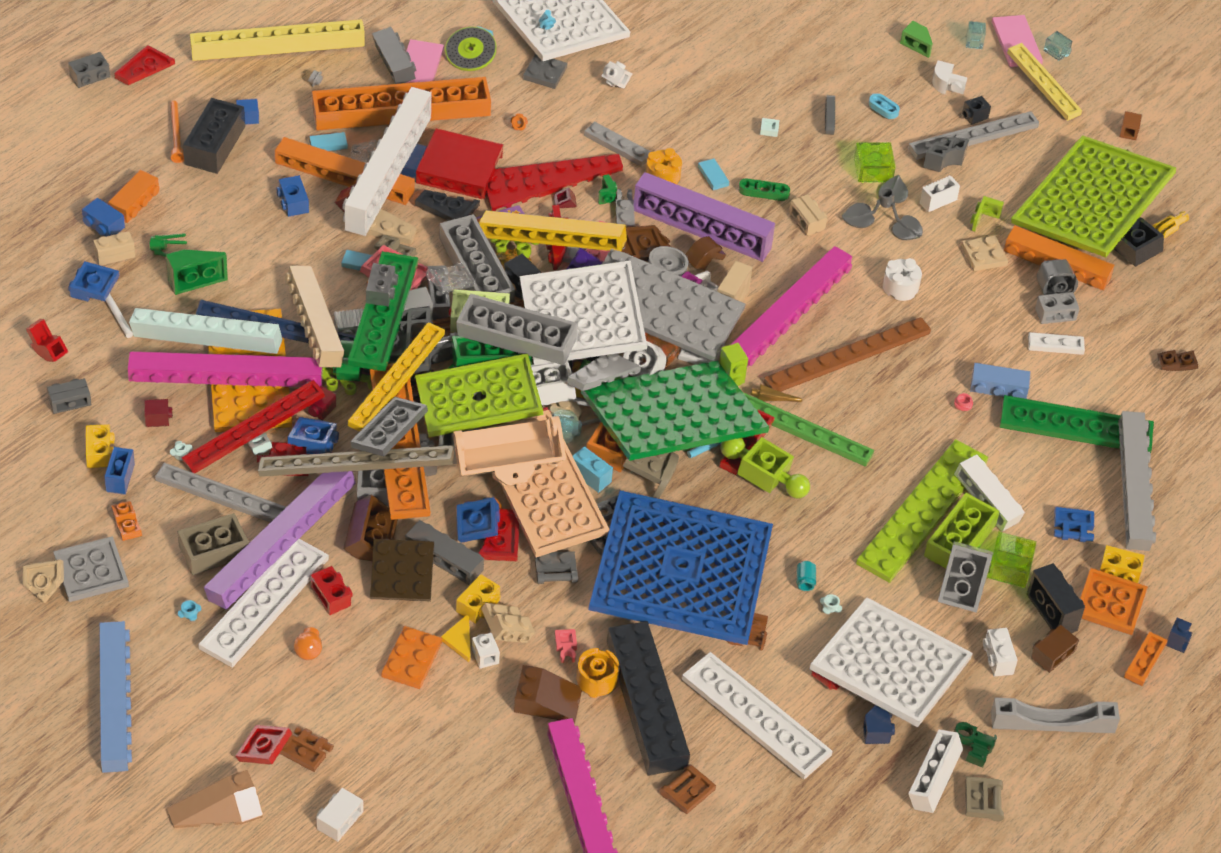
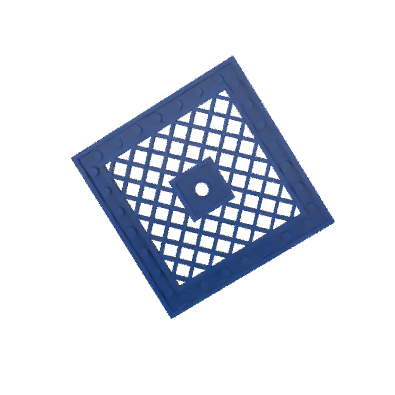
M620 490L588 610L639 622L648 621L649 624L748 645L773 524ZM644 517L647 521L641 523L639 519ZM664 522L666 525L660 527L658 523ZM652 526L654 531L649 532L646 528ZM683 526L685 530L679 531L678 527ZM702 530L705 534L699 536L697 531ZM640 531L643 535L637 537L635 533ZM672 531L674 535L668 536L666 532ZM721 534L724 538L719 540L716 536ZM691 535L693 539L688 541L686 536ZM660 536L662 540L657 541L655 537ZM740 538L743 542L738 544L735 540ZM708 539L712 541V543L709 545H707L705 542ZM679 540L682 544L676 545L674 541ZM649 541L651 545L645 546L643 542ZM729 543L732 547L726 549L724 545ZM699 544L701 548L696 550L693 546ZM637 545L639 550L634 551L631 547ZM718 548L720 553L715 554L713 550ZM657 550L659 554L654 556L651 551ZM737 552L740 557L734 558L732 554ZM645 555L648 559L642 561L639 557ZM726 557L729 562L723 563L721 559ZM633 560L636 564L630 566L628 562ZM715 563L717 567L712 569L709 564ZM653 564L655 568L650 570L647 566ZM678 565H685L686 568H680ZM734 567L737 571L732 573L729 568ZM641 569L644 573L638 575L635 571ZM723 572L725 576L720 578L718 573ZM629 574L632 578L626 580L624 576ZM711 577L714 581L709 583L706 579ZM649 578L652 583L646 585L644 580ZM731 581L733 586L728 587L725 583ZM669 583L671 587L666 589L663 585ZM638 584L640 588L635 590L632 585ZM719 586L722 591L717 593L714 588ZM688 587L691 592L685 593L683 589ZM657 588L660 592L654 594L651 590ZM626 589L628 593L623 595L620 591ZM708 591L711 596L705 598L703 593ZM677 592L679 597L674 599L671 594ZM645 593L648 598L642 599L640 595ZM728 596L730 600L725 602L722 598ZM665 597L668 602L662 604L660 599ZM697 597L699 601L694 603L691 598ZM716 601L719 605L713 607L711 603ZM685 602L688 606L682 608L679 604ZM704 606L707 611L702 613L699 608ZM725 611L727 615L722 617L719 612Z

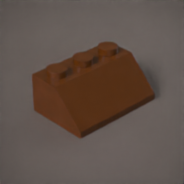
M372 494L355 502L343 549L356 559L372 561L374 539L393 540L398 519L391 520L389 508Z

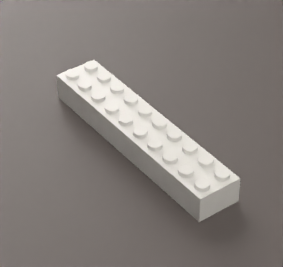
M411 87L409 92L405 93L403 103L398 105L396 115L391 118L390 126L385 128L383 138L379 139L376 150L372 151L369 163L366 162L362 175L358 176L355 187L351 188L349 198L344 200L343 209L345 214L343 222H345L346 231L366 236L431 119V92Z

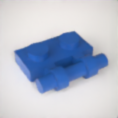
M1055 507L1054 527H1061L1062 530L1055 529L1054 537H1059L1062 540L1076 539L1079 542L1093 541L1094 534L1087 533V531H1093L1094 511ZM1069 528L1079 529V532L1069 531Z

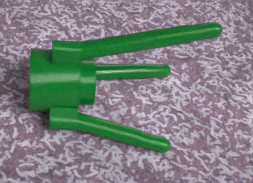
M186 234L151 236L150 250L154 251V255L166 257L167 253L162 251L167 249V244H187V241L167 239L185 237Z

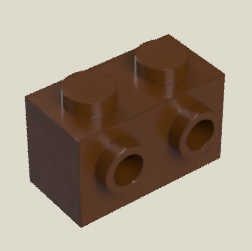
M1060 625L1055 630L1051 629L1043 640L1039 639L1033 645L1031 658L1050 673L1076 651L1079 639Z

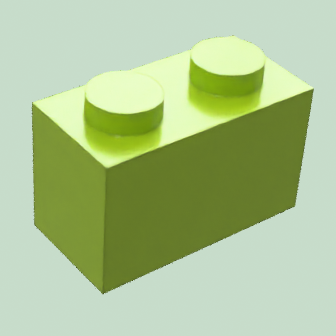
M739 343L722 347L719 364L737 386L744 384L748 364L747 355Z

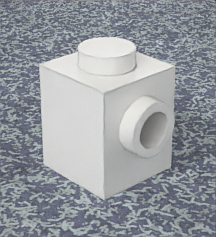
M492 633L473 637L472 652L479 668L499 664L500 651Z

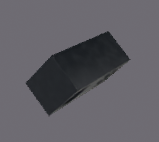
M211 98L183 144L184 164L218 174L245 129L244 106Z

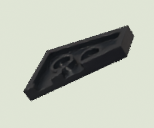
M424 190L416 198L415 205L447 221L472 215L480 206V200L468 201L464 200V197L457 196V198L447 197L445 193Z

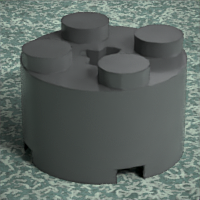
M1066 259L1044 261L1041 264V268L1037 273V282L1044 295L1074 293L1077 290L1078 280Z

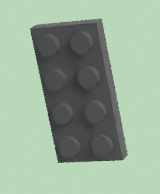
M394 397L350 441L352 448L384 457L428 412L427 405Z

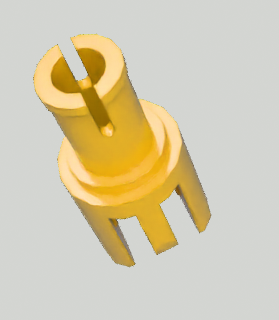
M1181 211L1174 217L1169 215L1152 226L1158 229L1166 238L1179 229V225L1187 222L1189 216L1188 214L1184 215L1185 211Z

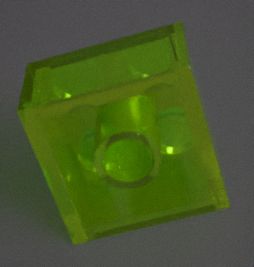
M891 142L856 143L854 162L858 182H887L894 177L896 166Z

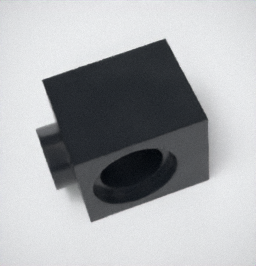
M983 96L964 102L962 115L973 125L989 119L991 105Z

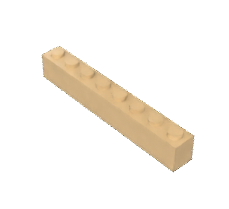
M289 266V271L285 274V283L288 284L289 294L292 295L293 304L297 307V315L301 318V326L305 329V337H308L309 347L313 350V358L316 359L319 367H341L344 350L312 267Z

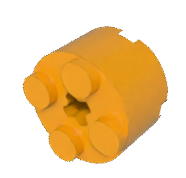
M672 148L650 152L647 158L646 173L678 185L682 171L681 157Z
M592 648L583 652L578 661L576 676L577 684L581 690L587 693L589 697L597 698L598 696L610 693L616 688L619 670L617 657L608 650L606 652L601 651L599 648Z

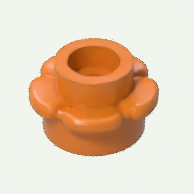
M518 113L512 116L510 122L514 130L522 131L526 128L528 120L523 114Z

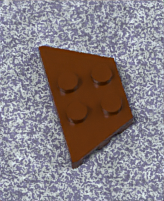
M655 225L626 227L627 240L621 252L640 260L648 261L650 252L660 246H672L669 244L670 240Z

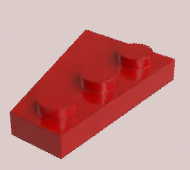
M147 45L117 70L114 76L115 79L129 86L175 65V59Z
M500 509V522H497L498 535L487 537L479 554L484 560L517 562L519 522L513 510Z

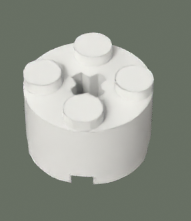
M909 258L888 262L883 280V290L888 296L892 295L896 300L900 301L910 300L915 297V294L919 291L922 271L916 264V261Z
M646 341L647 349L625 352L624 358L641 366L639 373L634 374L631 372L629 374L635 377L664 371L666 355L660 347Z

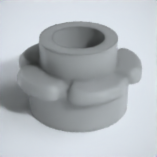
M316 70L312 72L308 82L313 87L315 84L320 85L323 80L322 72Z

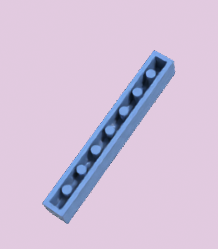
M125 621L100 623L102 773L128 771V763L132 762V750H128V745H132V734L128 732V727H132L131 714L127 715V710H131V697H127V693L131 692V681L127 680V676L131 675L130 663H127V659L130 658V646H126V642H130V629L125 628Z

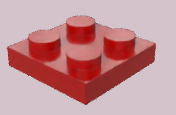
M255 725L236 754V758L239 762L272 765L292 735L289 727Z

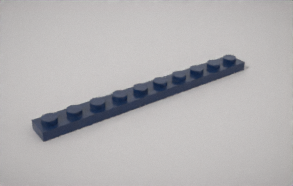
M200 300L196 315L279 324L282 338L309 344L308 337H305V329L301 326L300 322L205 300ZM336 331L340 341H354L355 335Z

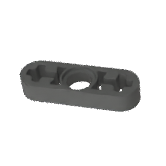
M826 95L825 134L834 135L835 96Z

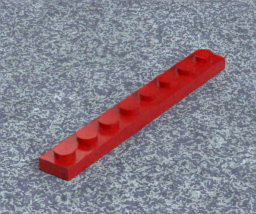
M312 380L183 456L182 460L190 472L195 474L324 398L325 394L319 385Z

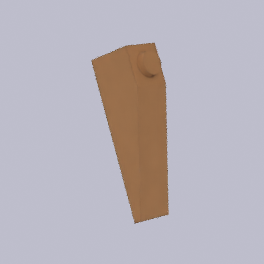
M248 770L227 776L167 808V813L174 828L200 827L202 824L213 823L215 826H219L222 823L235 822V825L263 817L256 789Z

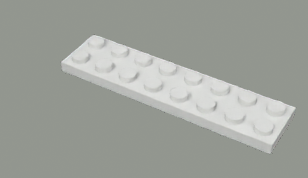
M298 539L254 582L199 643V649L233 668L311 580V574L318 572L329 560V555Z
M711 652L682 675V680L802 779H806L832 756L830 748Z

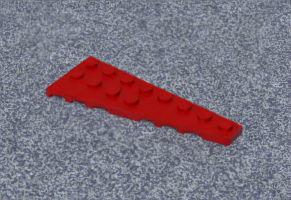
M619 154L494 169L487 185L486 196L491 211H496V209L502 207L510 208L512 204L518 202L525 203L533 197L541 198L562 191V188L570 185L575 187L577 183L587 180V182H590L598 176L623 171V164Z

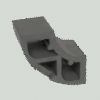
M954 137L948 138L947 141L935 142L926 152L924 168L941 172L943 168L949 165L962 166L967 153L969 139Z

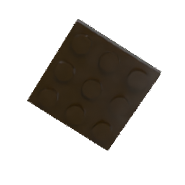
M374 539L370 599L431 602L434 541Z

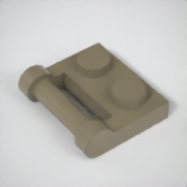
M966 776V816L989 818L996 822L1002 821L1004 819V812L1001 806L1003 781ZM988 788L993 790V809L988 808Z

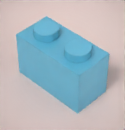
M585 446L573 455L586 484L599 493L612 482L613 467Z

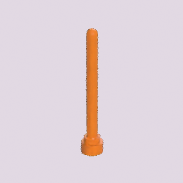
M174 100L171 102L174 148L171 150V160L175 163H181L184 161V152L180 141L178 103Z

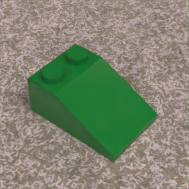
M183 249L166 254L168 282L175 295L228 280L227 254L225 252Z

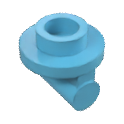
M545 10L540 17V28L548 30L554 27L556 19L551 16L550 10Z

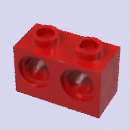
M333 566L311 574V588L329 615L351 606L353 593L349 586H345L340 572H336Z

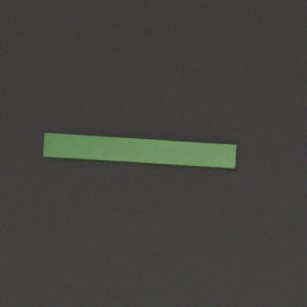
M744 393L756 410L775 417L772 426L865 467L874 454V450Z

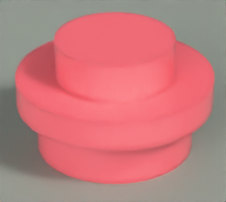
M966 393L959 394L954 401L955 407L961 411L970 410L973 407L972 397Z

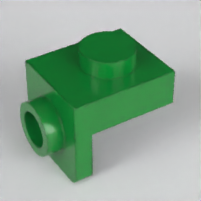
M609 174L602 176V189L598 192L599 205L616 201L617 185L615 181H612Z

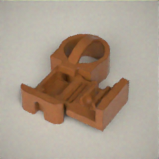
M754 613L748 644L761 647L760 651H762L767 638L765 629L768 616ZM727 641L731 645L743 646V644Z

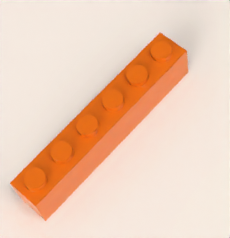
M1015 225L1008 235L1004 247L1005 252L1040 266L1044 261L1066 259L1078 281L1103 291L1111 279L1115 266L1112 263Z

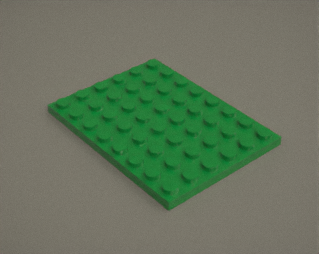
M719 361L659 371L652 375L643 374L627 377L609 383L604 382L600 386L581 391L583 397L629 461L768 433L769 425L734 380L719 364Z

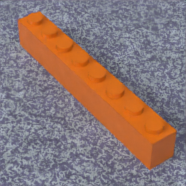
M283 137L275 149L276 164L348 187L357 183V178L359 175H362L366 164L359 160ZM400 174L386 199L407 205L415 192V179Z

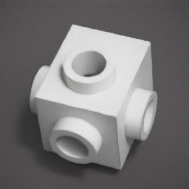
M610 61L604 67L602 77L607 79L606 83L613 87L617 85L625 88L632 73L625 69L626 66L619 61L616 63Z

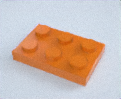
M404 626L381 672V677L420 689L440 649L442 638Z

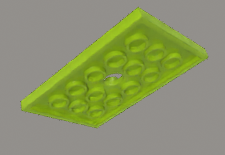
M528 354L415 375L421 404L427 405L428 409L424 418L429 437L544 415ZM476 392H482L483 395H486V398L481 401L472 399Z

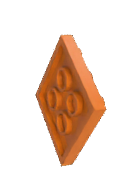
M1090 568L1080 598L1085 605L1082 619L1132 635L1148 586Z

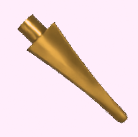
M760 384L759 389H751V395L758 396V399L762 401L802 402L800 397L774 390Z

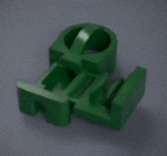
M967 722L958 723L953 732L959 734L961 744L973 748L972 751H969L965 761L983 768L988 754H991L995 746L997 735L995 734L992 737L977 731L976 726ZM958 730H964L968 732L970 736H963L959 733Z

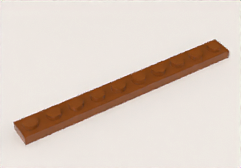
M919 317L764 377V383L767 387L782 392L929 335L931 328L922 317Z

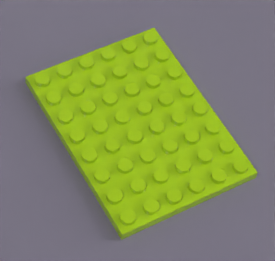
M1082 135L1012 216L1011 223L1106 258L1174 176L1176 167Z

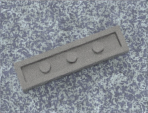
M593 122L584 131L585 137L641 167L647 162L648 154L651 151L597 122Z

